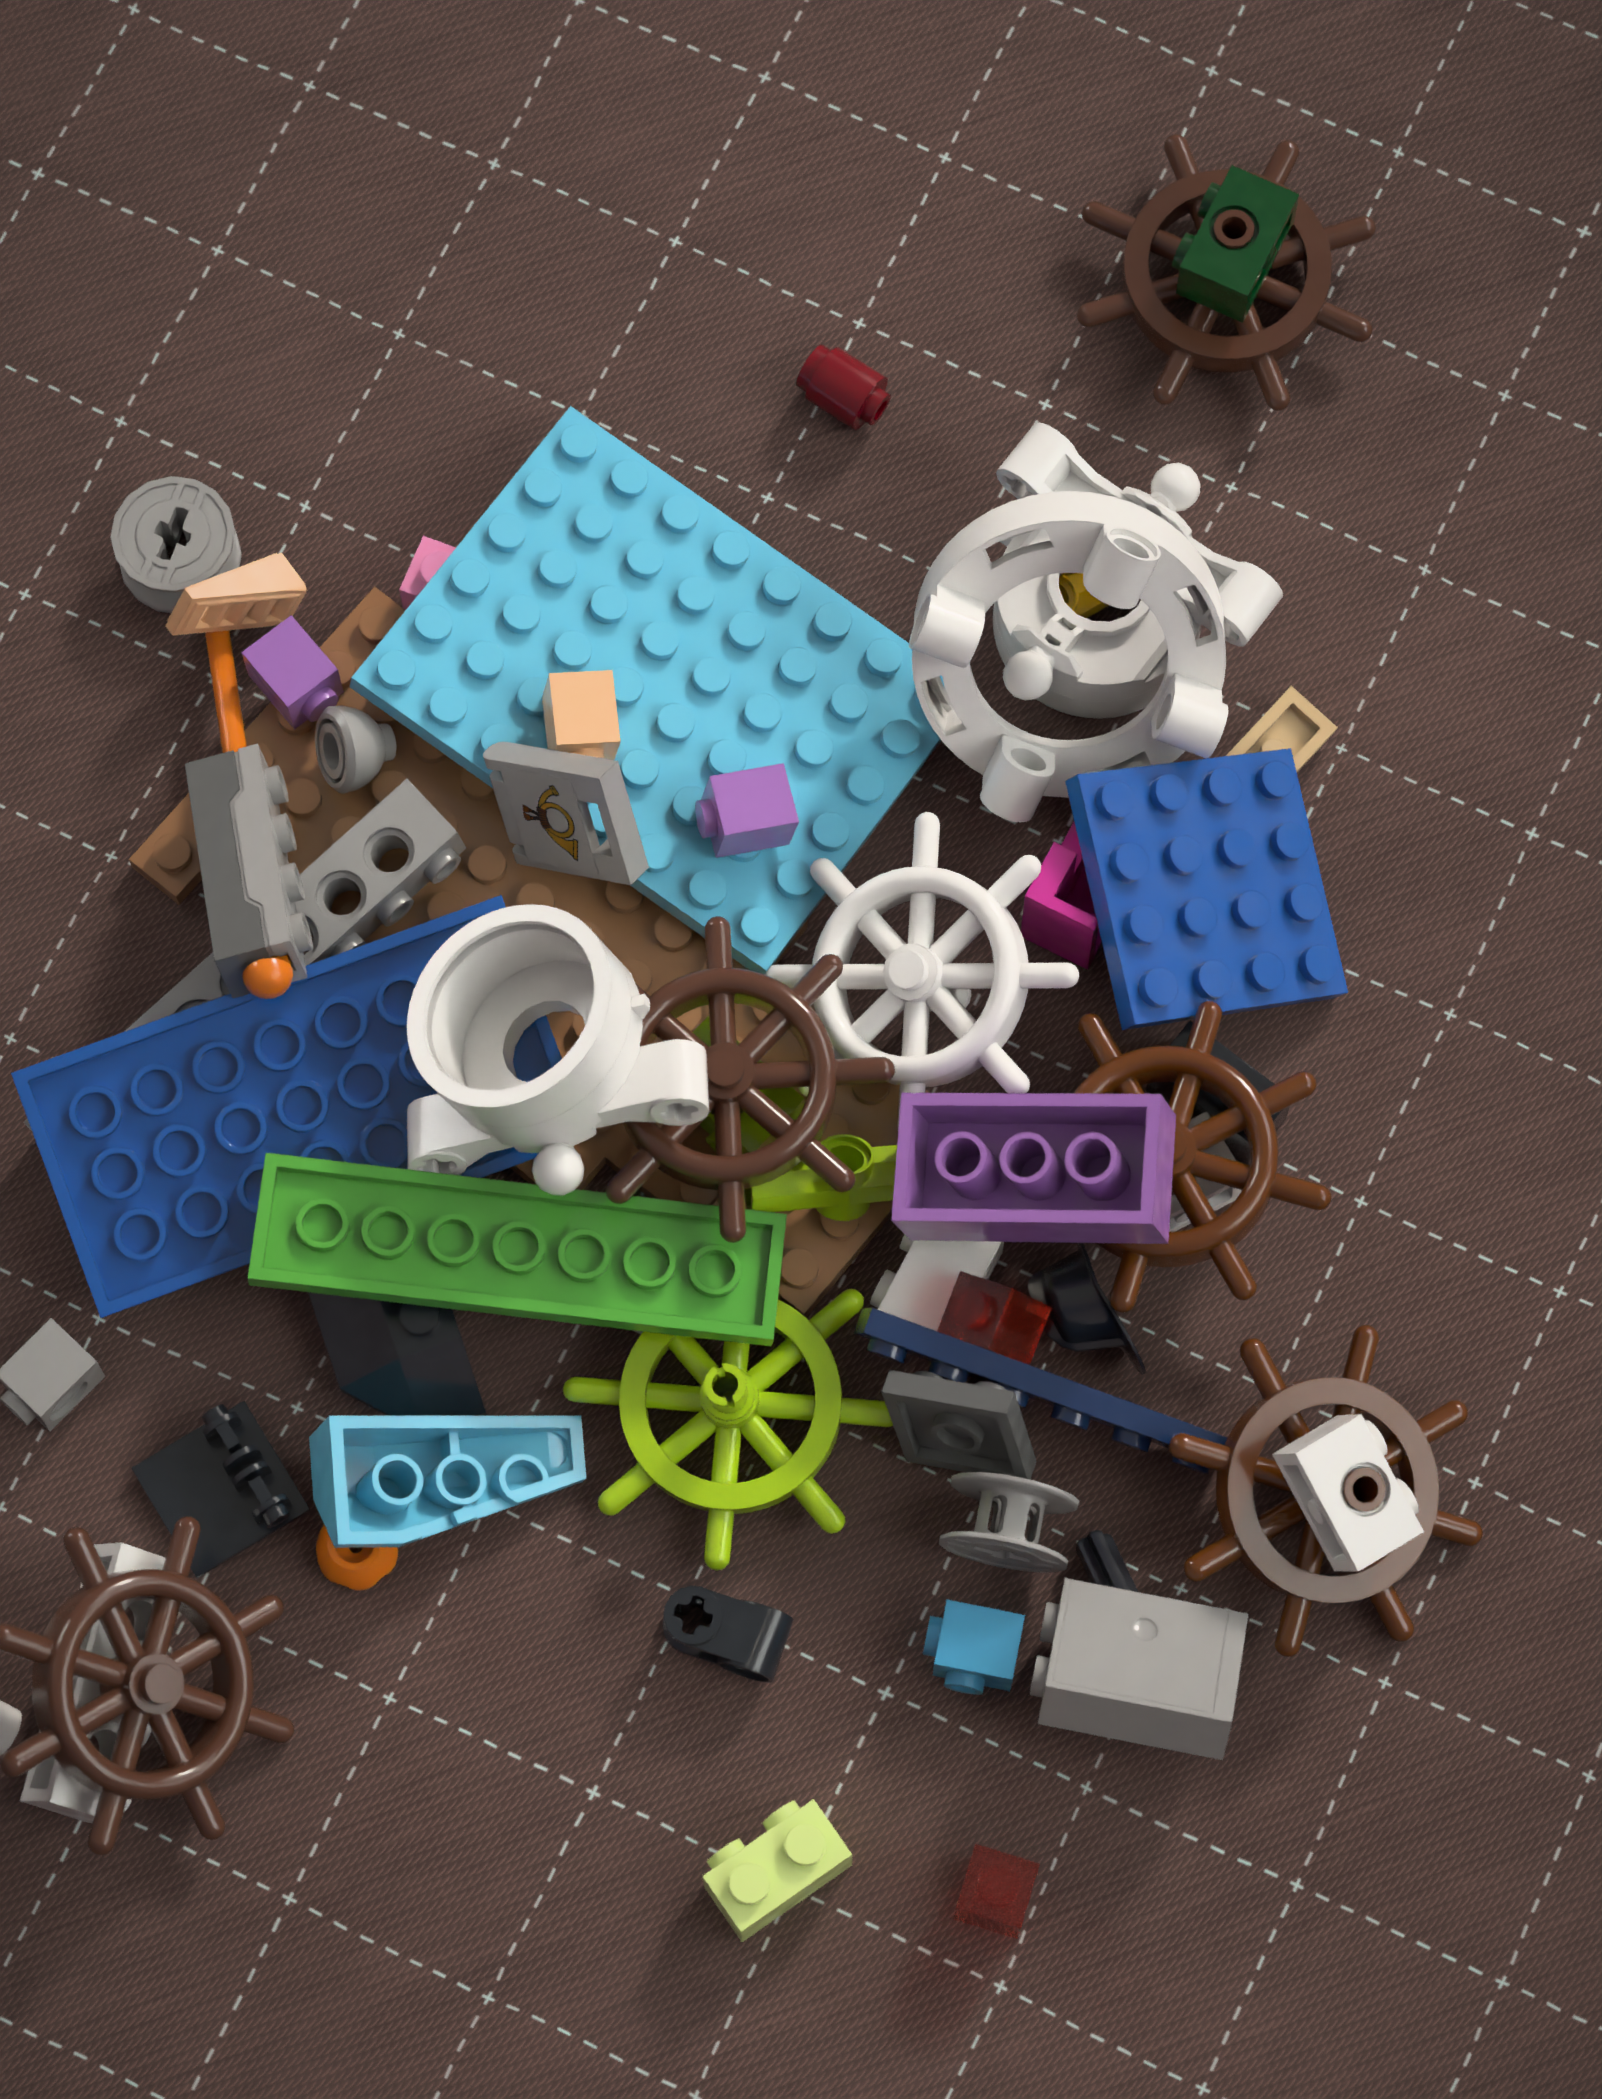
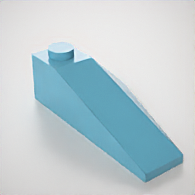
M328 1416L309 1437L313 1501L334 1548L401 1547L573 1486L587 1479L581 1416Z

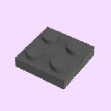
M889 1370L882 1389V1395L906 1462L962 1472L1005 1474L1031 1480L1037 1461L1014 1391L1006 1390L1002 1386L991 1382H978L974 1385L945 1380L941 1376L927 1371H917L910 1374Z

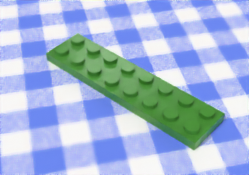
M265 1153L248 1272V1285L772 1347L787 1214L745 1209L746 1234L739 1242L730 1243L725 1241L720 1234L719 1206L639 1196H632L627 1202L616 1204L608 1199L605 1192L575 1189L563 1196L551 1195L542 1191L537 1184Z

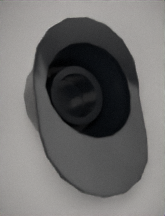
M1077 1243L1078 1250L1030 1277L1028 1280V1290L1039 1323L1051 1340L1060 1347L1074 1352L1121 1347L1136 1370L1141 1375L1146 1373L1134 1343L1097 1282L1084 1243Z

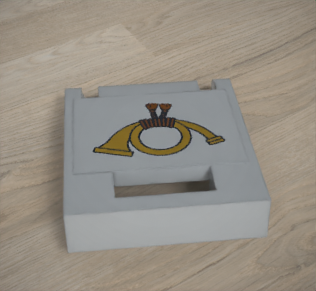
M498 742L485 750L483 758L486 767L493 770L490 774L491 784L509 841L515 844L512 851L518 864L626 885H632L649 868L618 761L511 742ZM587 802L596 803L599 808L607 835V840L601 846L599 845Z

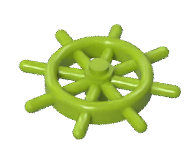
M847 1289L810 1320L795 1308L778 1299L775 1332L786 1340L749 1371H747L750 1344L724 1341L722 1366L719 1368L694 1337L643 1332L631 1349L621 1380L589 1377L569 1378L563 1386V1394L569 1401L619 1406L620 1419L626 1440L638 1462L599 1496L598 1507L600 1511L605 1515H616L655 1483L664 1492L678 1501L708 1512L704 1561L710 1569L716 1571L724 1569L730 1561L734 1514L766 1509L793 1495L825 1532L833 1534L841 1531L845 1524V1516L815 1481L814 1477L831 1454L841 1424L879 1427L893 1426L885 1401L843 1398L837 1365L825 1341L863 1308L864 1297L858 1290ZM670 1349L700 1386L652 1383L651 1380L659 1362ZM804 1358L813 1377L815 1395L765 1391ZM648 1408L698 1412L663 1443L658 1445L651 1430ZM762 1417L812 1422L804 1441L793 1455ZM715 1433L711 1481L696 1477L677 1465ZM741 1434L772 1469L771 1473L754 1480L737 1483Z

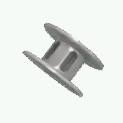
M170 476L149 481L130 493L114 516L111 541L115 558L120 565L123 582L138 601L158 612L172 613L186 587L240 567L242 553L230 508L216 490L196 479ZM183 531L187 541L185 546L178 543ZM168 545L175 548L171 559H169L166 550Z
M962 1472L952 1475L951 1486L959 1493L980 1501L974 1532L954 1531L942 1534L939 1539L941 1547L948 1552L969 1560L1012 1570L1059 1572L1067 1569L1068 1560L1052 1549L1039 1545L1038 1542L1043 1515L1066 1514L1076 1511L1079 1505V1500L1071 1493L1048 1484L1005 1474ZM991 1506H992L994 1512H993V1518H992L991 1528H990V1531H989V1530H988V1521H989V1516H990V1511H991ZM1028 1514H1029V1516H1030V1523H1029L1028 1534H1027V1539H1026V1538H1025V1529H1026L1027 1518H1028Z

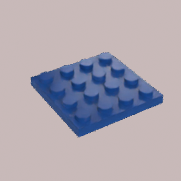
M1291 748L1077 774L1065 781L1122 1030L1194 1020L1197 1008L1206 1001L1217 1003L1221 1007L1222 1015L1334 999L1348 993Z

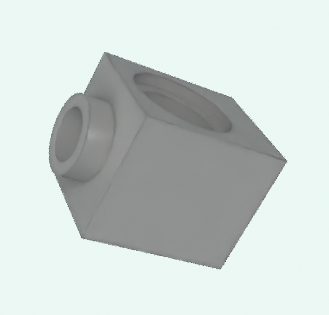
M50 1318L0 1368V1382L7 1390L0 1397V1400L26 1426L36 1418L51 1431L106 1376L98 1362Z

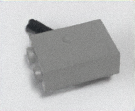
M1100 1530L1089 1532L1087 1537L1077 1542L1076 1553L1091 1583L1065 1578L1060 1604L1046 1603L1039 1641L1052 1643L1050 1658L1037 1655L1030 1695L1042 1697L1038 1724L1223 1760L1233 1720L1248 1613L1138 1592L1113 1537L1109 1534H1103Z

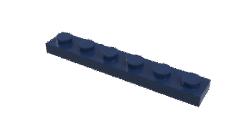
M875 1308L862 1309L853 1333L870 1339L866 1349L870 1353L898 1363H904L908 1353L930 1361L931 1364L928 1372L935 1373L945 1380L966 1383L968 1376L985 1382L995 1383L1006 1390L1014 1391L1019 1407L1026 1408L1029 1398L1053 1406L1050 1418L1061 1423L1087 1430L1090 1420L1114 1428L1111 1436L1112 1441L1139 1451L1148 1452L1151 1442L1169 1449L1170 1440L1179 1433L1189 1434L1225 1445L1228 1438ZM1174 1456L1171 1462L1203 1474L1208 1475L1210 1471L1209 1468L1177 1459Z

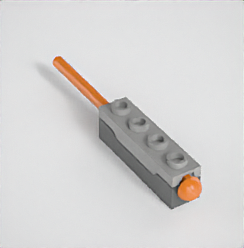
M230 631L206 632L205 637L222 753L185 763L214 961L232 998L252 993L258 998L273 999L284 994L292 982L308 978L304 952L313 950L308 922L303 912L297 913L295 902L305 899L302 880L295 862L289 863L287 855L288 852L297 850L295 835L288 815L280 813L279 804L289 801L288 792L279 765L268 767L258 743L250 746L246 745Z

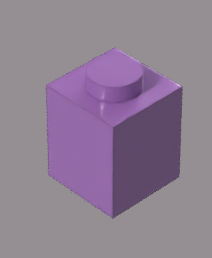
M292 615L241 652L248 676L294 730L306 720L310 722L317 721L326 707L336 706L339 700L338 696L344 692L338 669Z
M784 763L709 776L701 800H697L695 803L696 821L702 838H711L716 858L789 845L799 824Z

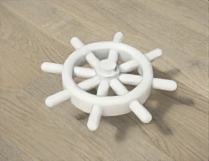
M930 812L921 813L915 820L912 867L888 871L855 888L829 859L818 858L813 861L810 866L812 878L838 907L834 910L820 934L812 964L772 965L765 973V975L784 983L792 989L822 956L834 954L842 960L843 971L841 975L813 1003L815 1012L821 1019L830 1037L835 1059L886 1057L894 1063L895 1074L888 1083L900 1086L897 1130L899 1128L901 1093H925L926 1087H934L957 1081L975 1072L982 1066L1007 1093H1027L1030 1088L1028 1077L1005 1053L1002 1047L1012 1035L1024 1009L1028 988H1070L1079 979L1078 969L1072 963H1029L1024 938L1018 924L1007 909L1040 874L1041 863L1038 858L1033 855L1022 856L987 890L959 873L938 868L940 823L937 816ZM936 898L950 900L965 906L968 910L934 943ZM910 901L908 944H906L881 915L899 904ZM985 930L990 941L994 963H951ZM863 934L886 959L885 964H849L853 951ZM847 989H887L854 1021L848 1003ZM970 989H991L987 1003L976 1021L965 1009L970 1003L972 995ZM904 1010L901 1056L882 1052L871 1041ZM933 1011L958 1040L940 1051L927 1055L930 1012ZM798 1087L801 1094L804 1096L808 1095L809 1087Z

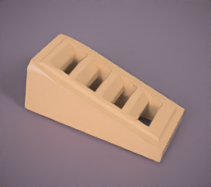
M275 553L186 587L167 620L166 628L173 636L279 625L289 616L294 615L306 594V585L282 553Z

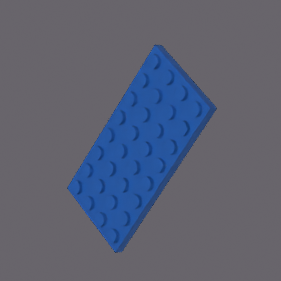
M502 895L307 965L308 978L292 982L288 990L277 998L262 999L252 993L232 998L231 994H227L11 1073L100 1318L110 1316L250 1264L265 1153L408 1169V1105L416 1099L438 1094L421 1076L414 1064L408 1045L407 1016L414 988L432 956L454 933L473 920L506 907ZM546 1015L536 1019L526 1028L515 1046L513 1065L516 1077L522 1081L529 1082L550 1070L562 1059ZM514 1147L487 1153L468 1166L460 1176L484 1178L533 1160L539 1153L518 1152Z

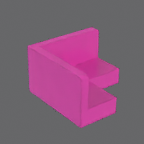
M1073 822L1062 844L1053 843L1041 865L1040 874L1031 883L1025 894L1021 934L1023 938L1088 970L1102 944L1075 822Z

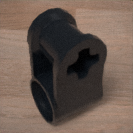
M687 1586L673 1593L665 1604L662 1628L667 1642L680 1653L716 1664L729 1672L748 1679L772 1683L794 1619L788 1614L767 1605L747 1600H738L705 1589L704 1587ZM691 1606L702 1609V1621L710 1625L709 1627L698 1626L695 1629L694 1635L684 1633L682 1631L683 1620L676 1617V1614L687 1615L690 1612Z

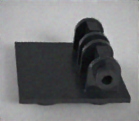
M245 1401L227 1410L224 1404L210 1409L202 1416L204 1425L131 1468L171 1536L175 1523L180 1518L190 1516L199 1522L201 1531L191 1565L196 1578L201 1577L310 1511Z

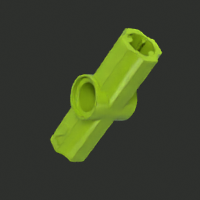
M838 1134L830 1136L820 1143L854 1172L855 1184L852 1189L847 1192L834 1190L801 1161L790 1171L772 1181L744 1189L746 1207L749 1210L766 1212L816 1208L823 1216L835 1221L857 1219L867 1212L870 1203L893 1200L897 1145L871 1147L865 1140L854 1135Z

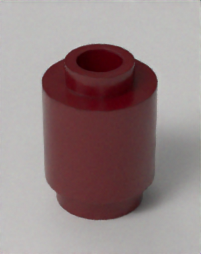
M822 344L819 345L805 361L796 380V386L806 392L805 399L853 430H858L865 423L870 426L876 424L885 412L891 399V394L885 391L888 378L839 347L830 350Z

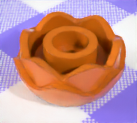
M325 1525L321 1528L316 1542L317 1560L323 1575L330 1582L357 1591L373 1587L381 1578L393 1570L398 1558L397 1547H362L359 1553L351 1552L350 1548H334Z

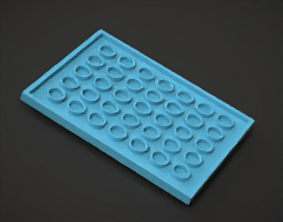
M571 406L351 677L350 682L351 689L493 788L490 780V774L493 770L486 767L483 753L488 747L498 742H511L547 749L542 695L549 673L613 670L621 741L615 760L618 761L649 866L630 886L704 938L705 925L710 918L715 916L725 918L731 927L732 958L747 969L765 974L775 964L826 895L825 891L810 874V866L813 861L818 858L829 859L843 873L941 742V739L926 718L917 697L913 680L912 649L909 648L907 641ZM784 763L799 819V824L790 844L716 858L711 838H702L700 835L695 814V803L697 800H701L709 776ZM587 802L599 845L601 846L607 840V835L599 808L596 803Z

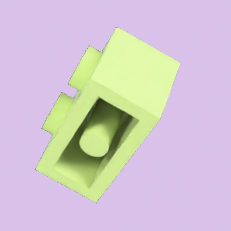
M814 1799L801 1808L795 1800L787 1803L763 1821L762 1824L767 1832L747 1846H744L740 1839L734 1840L707 1860L712 1870L703 1875L704 1888L742 1942L852 1866V1853Z

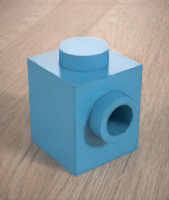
M947 1600L943 1618L930 1616L923 1655L935 1657L933 1676L945 1678L944 1687L967 1694H983L984 1686L1010 1691L1025 1615Z

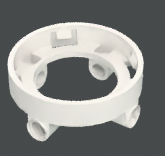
M1048 492L1020 498L990 510L959 531L936 557L924 578L917 598L914 625L909 640V648L912 649L913 680L917 697L926 718L942 742L960 760L983 775L980 799L985 807L997 816L1013 822H1027L1031 820L1042 796L1069 797L1065 781L1077 774L1172 763L1185 751L1207 759L1216 749L1228 716V705L1222 703V687L1226 669V644L1221 597L1213 575L1196 548L1180 531L1153 512L1126 500L1092 492ZM1046 529L1050 541L1021 547L991 563L985 550L986 548L1027 532ZM1083 573L1085 588L1101 602L1116 608L1131 609L1141 599L1150 608L1163 630L1168 649V660L1160 688L1139 715L1118 729L1100 736L1081 740H1056L1033 735L1015 727L989 706L976 685L970 661L983 631L985 613L1001 596L1019 584L1044 575ZM1187 587L1199 616L1204 615L1209 609L1211 621L1210 635L1196 639L1189 611L1177 592L1178 590Z

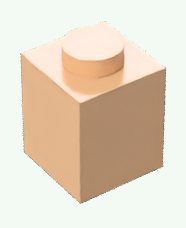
M613 670L549 673L542 695L547 749L615 760L621 741Z

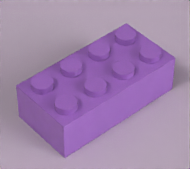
M901 1093L891 1221L911 1241L1168 1244L1176 1115L1161 1094Z

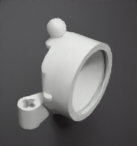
M1034 423L996 472L997 478L1003 487L1017 499L1048 492H1092L1132 502L1166 520L1180 531L1196 548L1213 575L1221 597L1224 613L1225 641L1233 645L1245 646L1283 597L1282 589L1278 583L1259 567L1248 562H1238L1216 554L1192 538L1191 528L1176 513L1185 511L1192 506L1200 494L1198 476L1190 466L1179 462L1163 466L1155 473L1151 481V495L1128 486L1121 490L1099 475L1077 453L1073 444L1059 431L1043 423ZM1043 528L1015 536L1004 542L1000 541L1007 547L1003 556L1021 547L1050 541L1046 529ZM1061 573L1037 577L1019 584L994 603L993 630L997 649L1005 665L1003 681L1014 697L1024 701L1036 699L1048 707L1073 716L1112 718L1146 708L1160 688L1168 660L1166 639L1157 618L1142 600L1125 617L1110 622L1091 621L1076 614L1064 602L1059 589ZM1186 587L1177 592L1189 611L1196 639H1199L1202 625L1211 631L1210 613L1208 609L1204 615H1198L1195 603Z
M535 904L516 905L492 911L468 923L444 942L425 966L411 997L407 1016V1038L410 1053L421 1076L438 1094L416 1099L408 1105V1169L461 1175L468 1166L487 1153L514 1147L518 1152L539 1153L534 1158L532 1167L536 1184L542 1191L551 1195L563 1196L574 1191L583 1180L585 1167L580 1154L574 1149V1145L596 1135V1128L627 1121L658 1122L665 1125L682 1126L699 1122L707 1117L709 1113L706 1050L697 1042L679 1039L645 1046L639 1045L643 1018L650 1011V999L645 994L639 995L638 988L630 971L579 918L558 908ZM570 1011L583 1017L585 1023L584 1030L563 1059L532 1081L525 1082L516 1077L513 1065L515 1046L524 1030L536 1019L552 1012Z

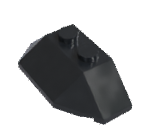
M308 1292L341 1392L387 1416L487 1415L452 1309Z

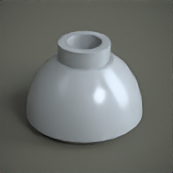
M328 706L323 710L315 729L316 755L323 777L337 792L345 794L367 785L379 773L385 761H391L395 758L396 738L389 724H377L368 714L348 706Z

